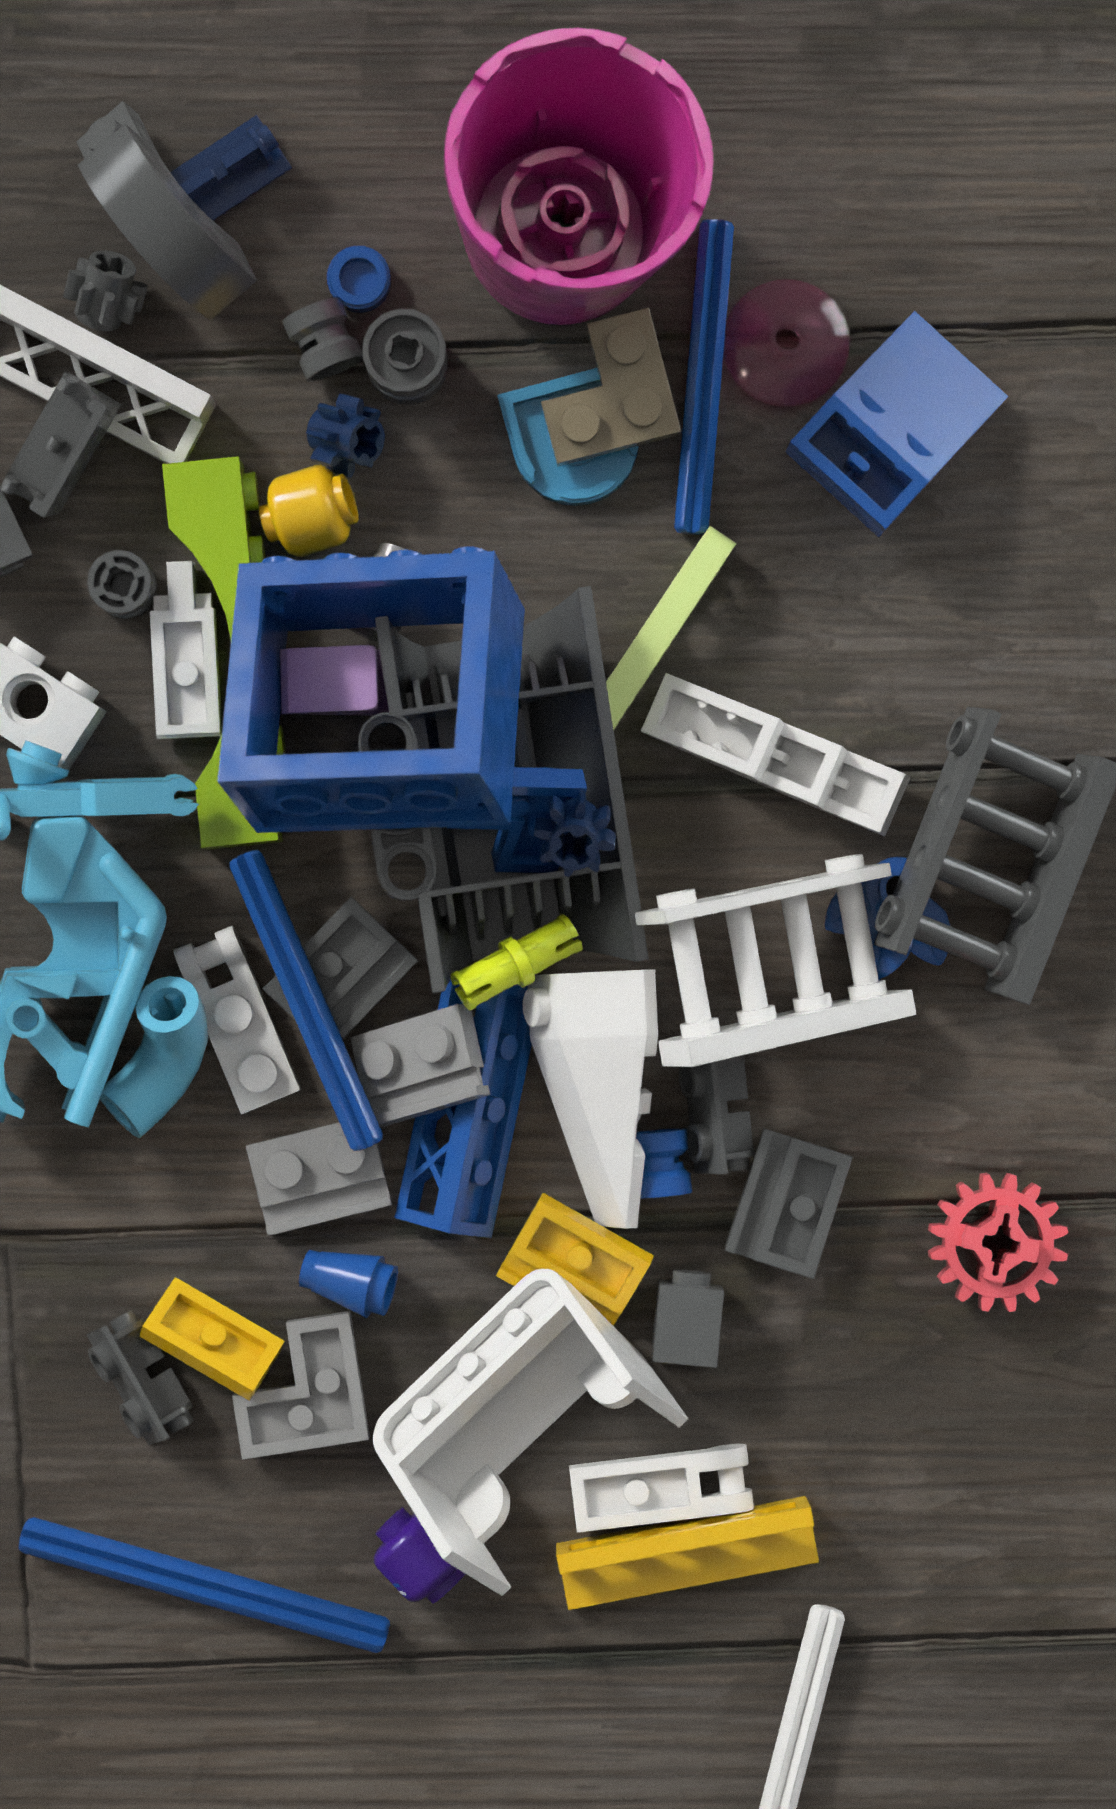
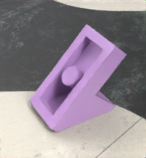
M356 645L280 649L282 714L374 716L382 712L389 713L380 651L376 650L375 646Z

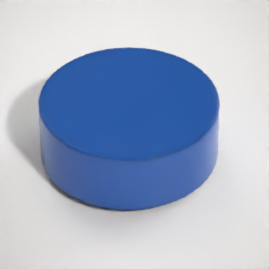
M351 246L340 251L330 262L327 271V284L332 297H340L346 310L364 313L374 310L385 301L391 288V274L387 262L380 253L366 246Z

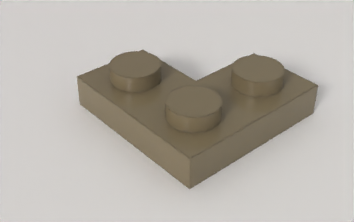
M649 308L587 323V331L602 386L541 402L557 467L681 435L677 412Z

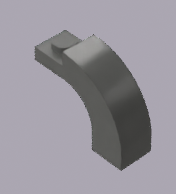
M124 101L119 103L106 116L96 120L88 131L76 141L84 157V160L78 164V167L104 210L155 272L206 319L211 321L257 281L239 243L210 219L182 189L160 158L139 114Z

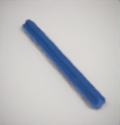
M35 1517L29 1518L25 1522L19 1539V1550L24 1554L374 1653L383 1650L390 1628V1620L384 1616Z

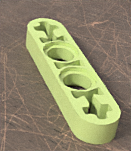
M709 526L606 681L613 730L737 544L712 526Z

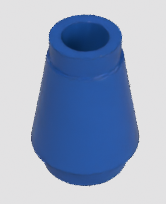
M309 1250L301 1266L299 1286L311 1289L312 1292L365 1318H368L371 1313L384 1316L394 1296L398 1278V1267L385 1263L384 1256Z

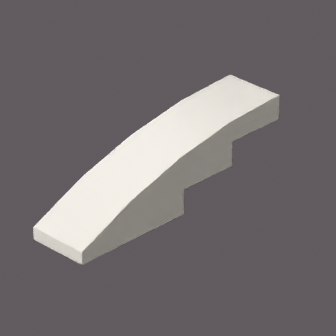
M667 673L663 678L641 729L642 733L882 836L886 835L910 780L906 774L847 751L841 745L788 725L777 717Z

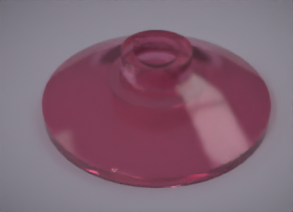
M783 279L761 284L750 290L737 302L727 319L723 353L727 368L732 378L743 391L763 403L773 406L791 407L811 402L826 393L836 383L846 365L849 353V331L845 318L837 304L825 292L809 283ZM785 328L794 330L799 336V345L792 350L780 348L775 339L778 331Z

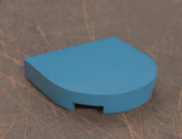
M597 368L497 395L514 460L521 476L538 494L559 504L586 505L608 497L626 481L637 458L638 446L557 467L541 402L602 386Z

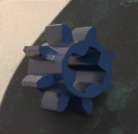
M339 393L336 407L319 403L317 405L318 409L311 416L306 430L308 444L314 450L310 457L311 461L326 465L334 474H343L348 478H352L355 472V464L372 468L373 462L380 456L385 443L384 429L378 421L381 415L380 410L364 406L363 399Z
M580 791L577 798L567 799L563 802L556 796L551 797L549 811L552 819L540 817L535 820L534 836L546 840L541 845L540 861L544 863L553 859L559 866L564 868L565 877H570L573 870H580L589 867L594 872H598L600 870L599 849L605 851L615 850L616 832L605 828L610 822V807L606 805L597 809L592 803L587 801L585 791Z

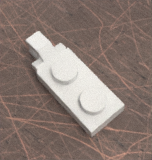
M192 561L166 562L168 595L153 596L154 611H150L157 739L218 737L222 734L217 621L216 609L213 608L212 594L197 593L196 563Z

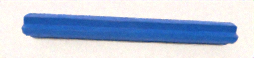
M721 219L703 220L699 228L674 524L676 532L687 535H703L709 528L734 234L733 224Z
M259 850L244 853L230 861L231 872L347 1142L353 1151L364 1150L383 1139L382 1130L265 858Z

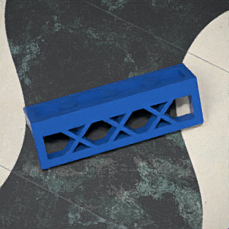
M451 979L446 991L441 992L438 1010L462 1004L455 991V988L460 985H453ZM516 984L477 1005L473 1020L484 1067L480 1068L483 1086L489 1087L490 1095L415 1117L395 1213L396 1219L450 1234L492 1238L532 1046L530 1027L523 1014V998L528 986L521 988L520 985ZM447 1114L452 1125L449 1142L439 1149L434 1137L437 1121ZM432 1176L439 1188L434 1214L419 1210L424 1183Z

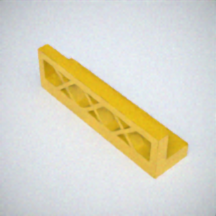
M801 1496L754 1505L753 1510L742 1513L670 1521L556 1543V1557L559 1572L562 1575L568 1610L818 1563L819 1558L813 1531L814 1521L807 1497Z

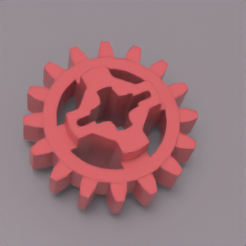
M988 1173L980 1174L979 1189L976 1191H972L963 1182L956 1184L957 1193L961 1200L956 1205L940 1200L937 1205L947 1215L944 1224L931 1223L928 1226V1231L942 1238V1245L928 1250V1256L931 1259L945 1260L947 1266L937 1275L939 1281L945 1284L958 1279L960 1283L956 1289L955 1297L964 1302L976 1292L978 1293V1306L982 1311L989 1312L995 1298H1001V1302L1008 1312L1016 1311V1295L1021 1293L1034 1303L1038 1302L1040 1297L1035 1284L1041 1279L1046 1283L1055 1285L1059 1279L1048 1267L1051 1261H1067L1068 1257L1067 1253L1054 1247V1239L1068 1234L1066 1226L1050 1224L1049 1218L1059 1209L1056 1202L1048 1201L1038 1205L1035 1201L1039 1196L1041 1187L1031 1182L1020 1193L1017 1191V1176L1006 1173L1001 1187H995L994 1181ZM993 1200V1202H990L989 1211L986 1215L972 1224L961 1222L974 1207L983 1202ZM1019 1205L1025 1208L1032 1216L1038 1229L1039 1238L1026 1235L1018 1224ZM1003 1223V1234L1013 1239V1244L1010 1249H1000L997 1258H993L992 1261V1251L982 1245V1241L985 1235H995L998 1227L1002 1226ZM956 1246L970 1249L977 1259V1279L971 1277L962 1267L956 1252ZM1023 1261L1033 1263L1029 1270L1021 1277L1005 1283L1007 1271Z

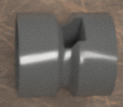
M395 309L382 314L370 325L363 339L362 357L372 386L383 398L396 404L415 405L429 400L441 389L448 375V354L442 332L429 316L415 309Z

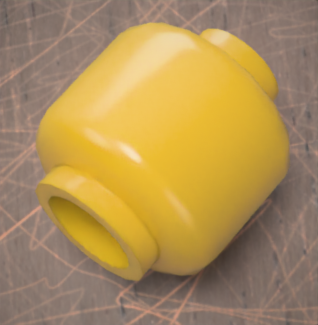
M314 465L276 477L268 487V504L259 507L261 524L268 540L271 543L280 540L286 551L297 557H303L345 543L350 535L351 525L358 522L357 504L347 478L343 474L335 476L329 468L323 465Z

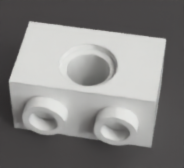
M16 637L12 638L8 646L0 642V735L21 749L25 740L61 753L62 756L58 766L69 770L107 713V711L93 703L99 691L68 671L61 681L40 668L46 657ZM29 685H42L48 695V704L45 711L33 719L23 718L17 708V699L20 692Z

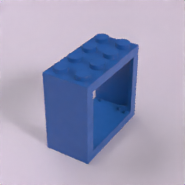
M460 547L453 550L452 553L423 555L412 550H397L384 557L364 558L347 553H334L326 556L323 560L296 561L284 556H271L263 559L261 563L239 564L218 783L256 833L511 824L525 608L495 551H486L477 547ZM388 616L394 627L463 624L454 749L276 755L281 710L280 649H286L288 631L376 627L375 618Z

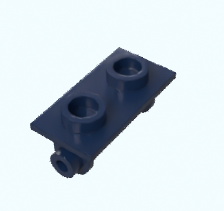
M255 115L170 173L196 205L210 219L215 221L291 170L292 167L279 149V144L269 128L263 125L259 117Z

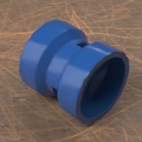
M675 1128L636 1132V1139L642 1145L645 1153L641 1198L669 1197L692 1193L691 1173L684 1168L683 1161H679V1156L683 1155L688 1149L687 1129Z

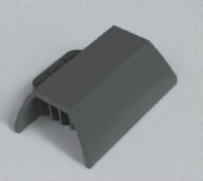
M591 586L579 587L559 605L524 626L519 703L523 711L533 768L583 769L587 785V801L592 803L597 809L606 805L610 807V822L605 828L616 832L615 850L605 851L599 849L600 870L598 872H594L589 867L580 870H573L570 877H565L564 868L561 866L558 867L557 871L548 873L495 872L491 850L498 830L447 827L370 829L376 873L382 890L389 897L398 901L411 902L418 899L432 993L446 991L451 979V973L456 970L459 971L472 961L480 960L499 950L498 943L510 936L518 940L555 920L561 914L566 915L577 930L579 936L572 939L581 940L582 951L612 955L634 962L649 960L644 925H637L635 912L641 911ZM388 616L376 617L375 625L389 713L382 712L374 715L363 724L358 736V752H370L368 739L374 730L383 726L399 730L406 742L405 750L454 749L462 640L424 647L399 634L388 619ZM401 854H412L421 860L425 868V878L418 888L401 890L392 884L388 876V865L393 858Z

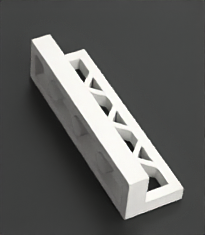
M0 285V320L15 328L21 351L0 357V377L48 401L56 387L51 388L40 382L33 358L59 350L71 357L76 377L87 384L94 386L114 379L127 386L134 409L117 414L107 433L166 464L187 462L217 405L210 394ZM25 333L44 342V344L29 348ZM25 361L29 376L9 365ZM81 362L101 373L85 377ZM137 392L157 402L141 407ZM172 409L191 419L173 452L152 441L145 416ZM137 419L141 434L127 428L122 423Z

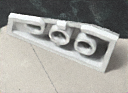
M655 969L535 975V981L528 985V989L524 994L523 1014L530 1027V1040L594 1221L603 1227L637 1228L645 1153L642 1145L636 1139V1130L641 1114L650 1113L652 1093L646 1088L641 1089L644 1057L656 1056L658 1042Z

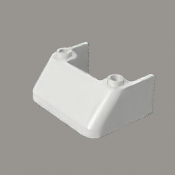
M538 1269L522 1278L382 1413L373 1432V1445L376 1453L442 1559L501 1596L511 1586L484 1545L504 1524L510 1510V1495L499 1474L571 1405L588 1391L593 1399L607 1408H622L638 1398L678 1427L688 1420L686 1414L644 1356L569 1281L551 1269Z

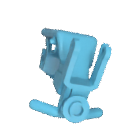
M25 740L21 751L8 748L6 753L13 781L15 784H18V788L0 789V841L4 840L10 833V812L21 817H36L30 826L22 894L29 903L33 904L45 916L51 927L54 940L52 951L44 962L38 966L5 968L0 981V1122H4L7 1114L22 1119L25 1112L23 1100L10 1091L4 1074L6 1053L11 1036L14 1034L20 1038H27L56 1070L57 1078L61 1084L68 1088L61 1106L62 1109L66 1110L64 1118L72 1123L89 1127L165 930L167 914L164 905L156 894L84 816L139 814L185 816L192 813L198 806V803H194L193 799L182 797L174 799V794L177 791L188 792L198 788L192 781L180 774H170L165 777L58 781L68 777L69 770L58 766L62 754ZM103 996L85 1046L79 1042L71 1041L44 1011L40 998L69 999V997Z

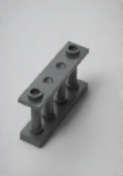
M967 707L964 715H960L949 730L946 740V749L949 751V754L894 893L885 898L878 910L875 920V929L878 931L873 945L907 955L912 940H918L986 968L989 978L984 990L1030 1006L1116 787V763L1099 756L1077 754L1074 762L1068 766L1062 765L993 735L1001 713L987 708ZM983 760H988L1056 789L1059 800L1051 821L1042 826L971 796L970 793ZM960 819L1033 849V855L1036 859L1027 881L1018 885L946 855ZM936 879L1009 908L1012 919L1004 940L995 945L922 915Z

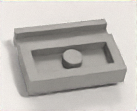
M464 1004L452 1005L350 1037L358 1076L380 1127L490 1095L489 1087L483 1086L480 1068L484 1067L472 1011L468 1010Z
M339 1122L246 1145L268 1236L393 1204L378 1143L361 1151H353Z

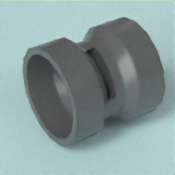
M340 297L328 298L310 304L293 312L282 321L290 341L299 344L303 354L299 363L307 382H315L332 377L363 361V352L357 338L349 336L346 330L345 323L348 316Z
M114 550L104 553L94 561L88 573L87 585L90 596L97 606L115 618L128 620L142 616L152 607L154 603L153 596H157L158 584L154 572L147 563L130 551Z

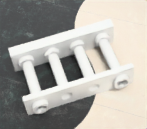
M863 854L843 856L825 860L827 871L825 873L701 899L696 898L695 889L670 892L656 896L658 908L635 912L637 925L668 923L686 1023L680 1024L681 1036L658 1041L662 1066L694 1067L917 1015L912 990H887L886 981L878 979L861 884L864 881L892 876L890 863L865 865ZM836 888L853 979V985L847 987L849 997L834 1001L831 999L830 992L823 991L806 896L808 893ZM781 899L798 997L792 999L794 1010L776 1014L775 1005H768L750 906ZM725 911L742 1010L736 1012L738 1023L720 1026L718 1018H711L694 918Z

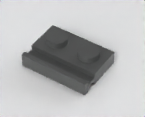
M350 897L303 946L342 1040L419 961L353 897ZM275 975L263 990L295 1020Z
M763 1128L726 1241L725 1251L814 1279L853 1157Z

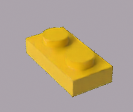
M176 1277L143 1324L139 1336L250 1401L275 1362L285 1342Z

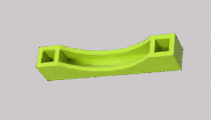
M239 456L162 464L168 527L193 553L212 581L225 612L230 639H232L239 564L261 563L266 558L262 535L251 536L249 511L259 510L260 507L256 472L245 473L244 464ZM282 725L279 726L276 755H286ZM221 734L211 760L195 783L198 788L195 791L198 803L197 811L201 848L210 850L283 842L282 832L256 833L218 783Z

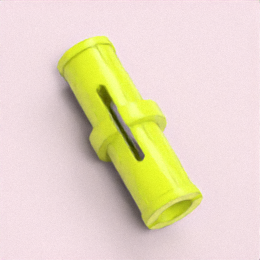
M561 914L555 920L518 940L510 936L498 943L499 950L460 971L456 970L451 973V982L455 986L460 985L455 988V991L464 1006L471 1011L477 1005L516 984L520 985L521 988L532 984L535 981V974L574 953L581 952L583 950L582 942L579 939H572L579 936L577 930L569 918Z

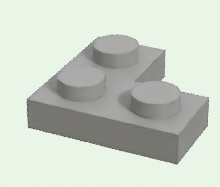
M351 1311L288 1320L286 1328L295 1384L258 1389L250 1401L237 1393H234L232 1396L242 1460L365 1441L370 1438Z

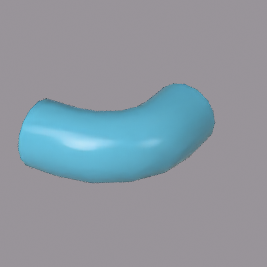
M167 976L159 978L142 990L136 1003L137 1018L144 1030L142 1042L134 1056L105 1084L100 1097L104 1106L115 1119L137 1138H141L162 1119L184 1095L200 1068L209 1039L205 1007L192 983L181 977Z

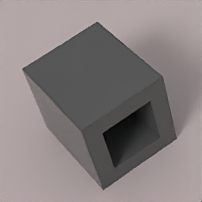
M673 1270L672 1280L658 1279L651 1351L653 1362L717 1368L724 1289L722 1285L710 1284L711 1273Z

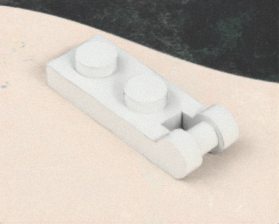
M232 925L215 932V940L198 947L188 943L173 951L184 979L192 983L205 1007L208 1036L242 1115L295 1093L302 1088L239 936ZM226 963L234 980L212 988L205 971Z
M727 1444L708 1449L569 1465L577 1532L719 1516L753 1510L752 1489L745 1488L743 1466L749 1464L747 1445ZM717 1470L720 1491L701 1494L699 1472Z

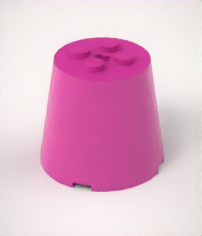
M564 28L540 32L508 45L493 55L475 72L474 78L462 93L455 108H453L449 120L444 149L445 178L471 267L482 286L495 300L510 311L536 322L556 325L576 324L598 318L616 308L668 262L686 243L702 216L709 196L713 175L712 141L704 113L695 95L683 78L663 59L661 62L657 61L644 51L625 43L627 38L614 33L596 29ZM560 214L564 223L573 224L571 227H561L559 222H552L551 217L552 215Z

